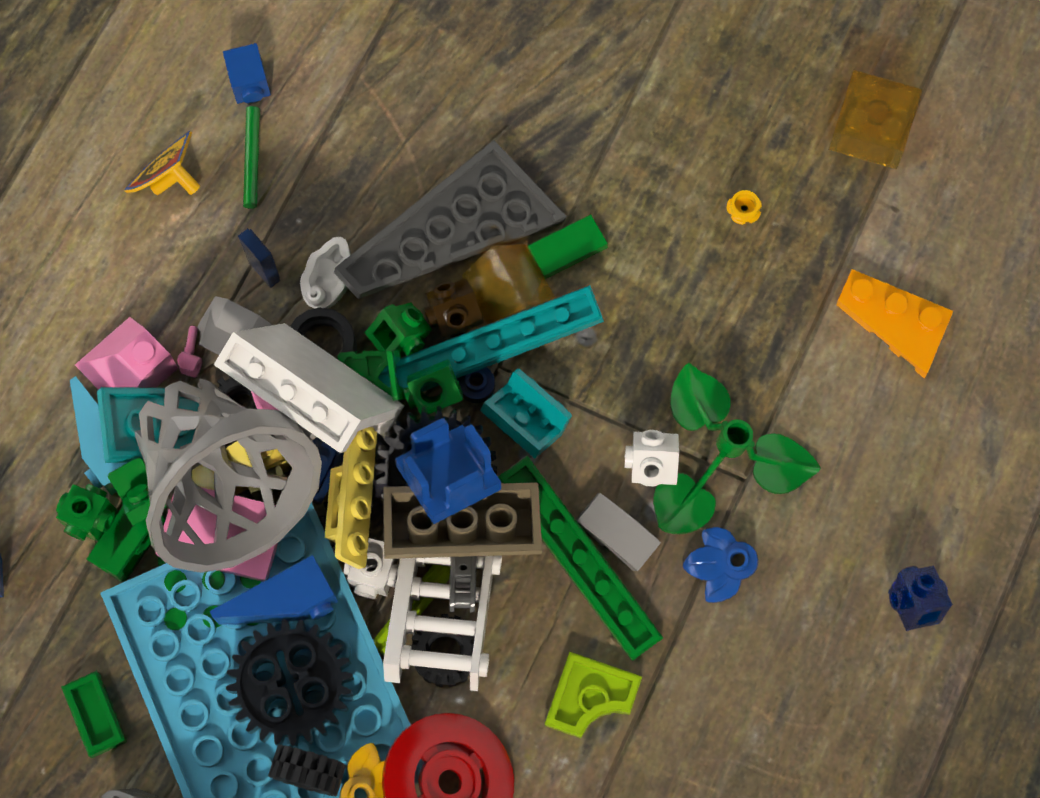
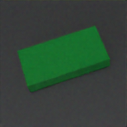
M590 214L528 245V252L545 280L607 249L608 243Z
M97 670L61 686L90 758H94L127 742L102 677Z

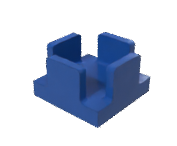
M441 418L411 434L412 449L395 458L396 467L433 524L501 490V481L491 467L490 450L472 424L466 427L461 425L449 431L445 418Z

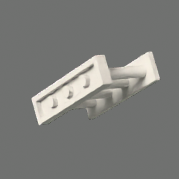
M502 555L477 556L476 569H483L481 587H476V603H479L477 621L417 615V611H411L413 600L419 601L420 597L449 600L450 584L422 582V578L417 577L418 567H425V564L450 566V557L400 558L383 661L385 682L400 683L402 669H409L411 665L469 671L470 690L478 691L479 678L487 677L489 654L483 653L492 578L493 574L500 575ZM455 589V593H470V589ZM415 631L472 636L475 637L472 656L412 650V646L406 645L407 635L415 634Z

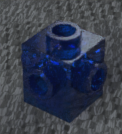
M934 565L923 568L910 566L901 570L888 591L890 604L898 612L906 631L940 624L953 605L948 596L947 586L940 579Z

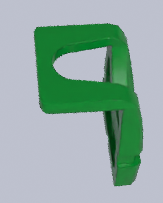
M398 350L362 351V354L352 351L340 352L337 355L340 362L390 395L393 401L405 399L404 388L399 386L396 376V364L400 361ZM386 366L389 369L391 387H388L379 379L381 372Z

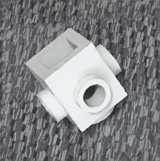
M658 430L634 432L633 446H625V468H632V483H641L645 486H657L659 484L677 485L679 462L678 434L662 433Z
M368 538L366 567L357 569L345 563L344 574L348 575L347 580L350 586L355 588L354 593L371 599H376L377 594L387 596L390 586L394 588L396 586L399 565H397L398 559H384V542Z

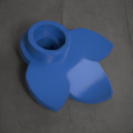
M720 527L708 528L702 531L705 547L691 552L684 561L683 568L693 577L707 581L705 600L709 603H717L730 599L737 594L741 581L752 576L757 570L759 559L757 552L751 545L745 542H737L730 531ZM737 554H743L745 556L744 564L739 567L734 566L732 562L733 557Z

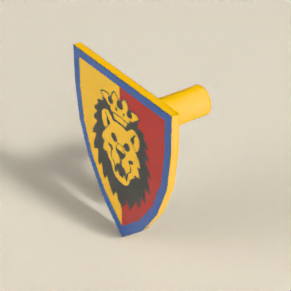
M187 132L161 152L133 179L124 191L126 193L136 192L150 185L153 193L160 195L178 182L189 195L194 194L200 188V185L181 165L192 132Z

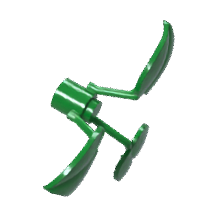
M687 363L678 374L671 390L670 408L672 415L679 425L689 431L698 430L704 425L710 431L721 430L716 440L720 453L696 484L690 476L678 473L677 485H657L653 496V505L658 527L664 532L680 535L694 532L709 522L715 511L716 500L710 492L701 488L725 457L736 458L747 450L749 459L756 461L752 470L754 479L763 489L774 494H786L796 490L807 480L815 476L821 467L804 447L784 435L776 433L761 436L755 444L752 441L753 430L747 422L739 419L729 422L723 421L731 407V398L728 391L714 377L700 371L691 363Z

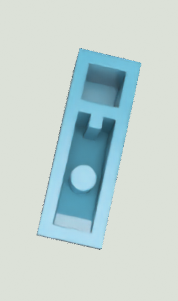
M75 376L70 380L79 443L82 459L90 468L84 474L94 486L98 488L104 486L113 495L117 491L108 479V474L126 463H105L98 404Z

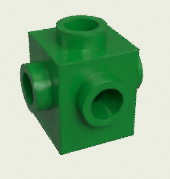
M410 302L398 306L391 304L385 307L365 331V334L378 351L398 350L400 356H408L419 352L424 347L425 343L423 341L433 329L426 322L421 311Z
M73 484L69 493L65 492L57 504L56 512L58 514L56 519L65 526L63 532L81 541H84L86 537L99 541L102 535L110 529L116 508L106 498L108 493L90 484H87L85 489Z

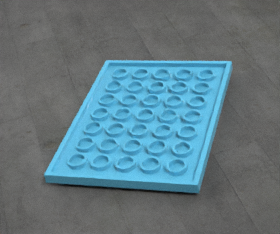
M312 502L304 517L278 542L268 579L313 555L338 600V603L332 605L333 610L328 615L318 620H312L310 617L304 623L306 632H309L311 627L317 624L320 627L319 638L330 632L333 635V640L329 647L337 644L342 645L344 650L337 659L349 658L351 662L342 672H348L354 676V680L344 683V687L352 690L353 696L341 698V701L348 707V711H335L334 715L340 723L338 726L329 721L324 724L327 736H323L318 730L312 732V744H309L304 736H299V743L296 747L338 760V762L346 765L337 796L309 791L268 777L277 749L274 735L272 734L264 743L259 740L261 728L253 734L248 733L246 728L250 719L239 723L235 717L242 708H231L229 706V702L236 698L237 694L229 693L226 690V686L236 683V679L230 677L227 674V670L239 668V664L236 663L232 656H244L246 654L241 642L245 641L253 645L256 642L253 635L254 630L258 631L263 637L268 635L267 623H259L255 626L226 624L216 628L212 619L204 615L203 612L209 606H220L249 590L250 588L242 585L240 576L223 572L225 582L220 589L215 590L210 585V577L217 570L208 571L205 576V584L208 588L206 589L202 583V577L205 572L199 573L174 568L165 563L101 592L183 798H339L341 787L348 780L347 764L351 756L362 746L374 743L381 762L384 761L395 739L403 730L411 725L392 682L384 681L383 661L339 562L335 557L328 539L324 538L325 531ZM174 570L183 572L187 580L177 582L171 591H168L164 585L166 575ZM186 585L182 591L176 593L178 588ZM172 608L185 611L187 615V622L180 630H171L165 625L164 618L166 613ZM202 619L207 620L211 628L207 627ZM288 621L291 629H295L298 621ZM268 622L274 626L276 631L281 630L282 622ZM307 649L297 651L293 656V665L304 667L309 664L312 652ZM279 651L277 658L286 678V684L281 687H285L290 692L298 716H301L304 711L294 688V683L298 680H295L290 674L284 653ZM272 663L260 665L256 672L257 680H269L274 675L275 665ZM319 685L310 687L305 694L306 702L310 704L320 702L325 694L324 687ZM284 699L273 701L268 709L269 716L273 718L283 716L287 711V701ZM285 737L282 745L293 747L289 737ZM420 759L415 771V785L418 784L420 770L425 764L422 759ZM357 788L354 792V797L366 798V792L363 789Z

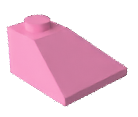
M131 317L126 319L75 364L98 390L101 387L156 388L178 369L171 354L147 329Z

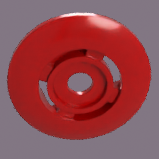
M434 714L412 723L402 731L390 747L382 772L383 798H478L482 783L479 769L484 771L482 798H513V768L504 745L481 722L461 714ZM420 759H422L425 764L419 773L418 785L421 794L417 797L414 778ZM445 770L455 772L460 779L459 789L454 794H446L439 787V777Z

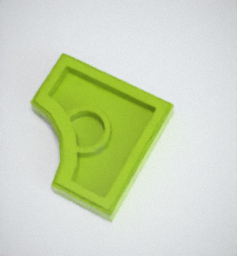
M569 652L545 721V726L581 739L588 726L601 716L612 713L630 715L642 676Z

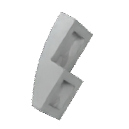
M601 493L596 494L576 519L583 530L601 546L608 547L633 571H638L661 543L639 522Z

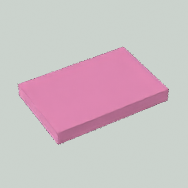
M200 487L215 498V490ZM234 495L232 511L256 524L267 516L264 502ZM195 505L187 523L204 544L214 543L217 515ZM170 509L163 526L164 532H167L172 516ZM230 523L227 539L246 531V529ZM182 531L178 541L194 544L187 534ZM278 543L266 552L239 565L217 571L264 582L269 577Z

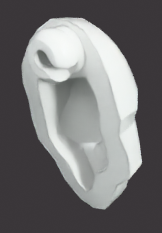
M334 237L319 250L311 253L300 280L302 296L308 306L314 309L319 307L330 308L346 293L347 286L334 274L335 267L351 255L346 239Z

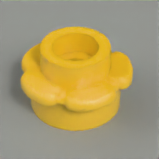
M742 190L735 193L728 200L726 209L731 214V219L735 223L743 225L746 222L754 223L759 219L761 215L759 210L762 207V203L755 193ZM746 206L748 209L743 211L741 207Z

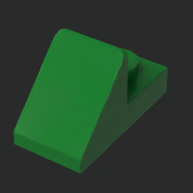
M138 457L108 474V479L120 496L125 514L132 525L146 519L150 507L146 466L144 460Z

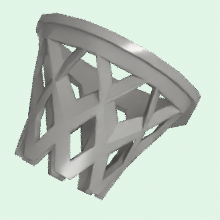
M199 379L198 388L182 381L166 386L164 406L147 401L139 413L141 430L134 432L147 473L150 507L146 518V525L153 549L164 562L174 568L199 573L232 568L266 552L280 542L304 517L319 489L322 461L319 450L312 441L316 436L279 410L247 409L231 399L212 382ZM179 397L198 402V411L178 408ZM153 417L162 420L158 443L154 442ZM196 429L192 443L181 446L180 449L174 448L181 431ZM237 440L245 448L252 467L229 461L225 444ZM277 449L292 467L289 477L267 474L260 452ZM199 463L214 471L215 498L197 486L192 480V466ZM236 486L260 488L267 516L257 524L232 511ZM175 487L173 500L171 502L168 495ZM271 489L282 490L276 506H274ZM165 504H167L172 513L167 532H164L161 519ZM195 505L217 515L214 543L204 544L187 523ZM230 523L246 529V531L227 539ZM182 531L187 534L194 544L178 541Z

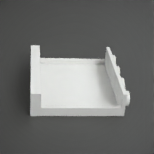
M285 323L233 332L214 363L220 370L339 453H343L348 449L357 432L362 429L373 427L377 433L384 437V433L389 432L404 408V405L399 401H393L390 395Z

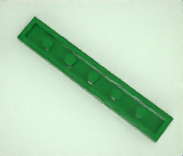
M528 456L498 476L501 484L538 483L541 539L631 661H634L663 639L655 625Z

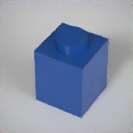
M257 43L223 51L237 104L243 102L255 103L263 97L271 95Z

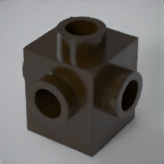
M466 278L454 283H441L434 290L425 293L429 306L424 308L427 321L431 328L437 327L443 338L463 335L470 328L484 323L475 292Z

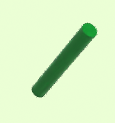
M248 106L246 108L243 207L248 209L257 207L260 108L256 106Z

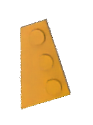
M853 269L850 271L836 304L869 333L873 332L888 344V349L898 357L902 356L915 367V371L924 379L953 314V310Z

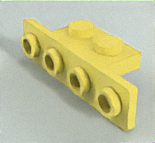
M373 427L357 432L348 449L344 452L343 465L331 468L324 538L334 543L336 542V559L357 569L365 568L367 563L377 432Z

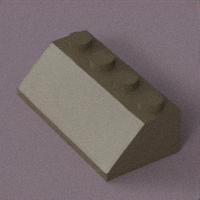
M538 483L501 484V490L436 524L432 523L409 486L383 487L384 559L542 554Z

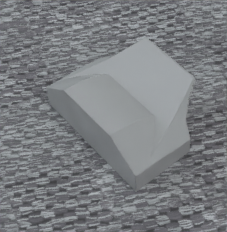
M215 296L197 326L200 331L199 345L220 355L233 332L271 326L272 324L260 315L229 299Z

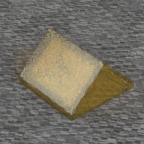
M526 244L492 246L462 274V279L466 278L474 290L480 311L487 324L556 299Z

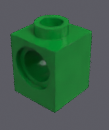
M449 359L408 375V387L403 389L410 408H418L420 415L422 407H425L430 414L435 412L438 406H441L443 409L463 400V392ZM433 381L442 387V391L435 397H428L423 394L421 387L426 382Z

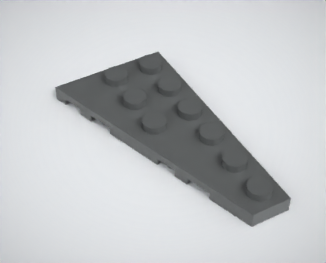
M493 140L336 266L334 274L360 299L562 223L567 216Z

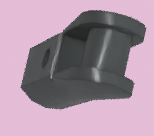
M477 556L450 557V612H454L455 608H470V612H475ZM455 589H470V593H455Z

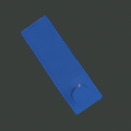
M312 555L212 609L210 613L219 625L283 622V619H287V621H305L310 617L312 620H318L328 615L333 610L332 605L338 603V600Z

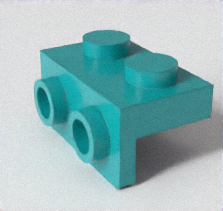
M519 368L512 373L504 387L484 402L480 410L534 459L562 436L572 417V414L562 403L555 400L533 378L526 375Z

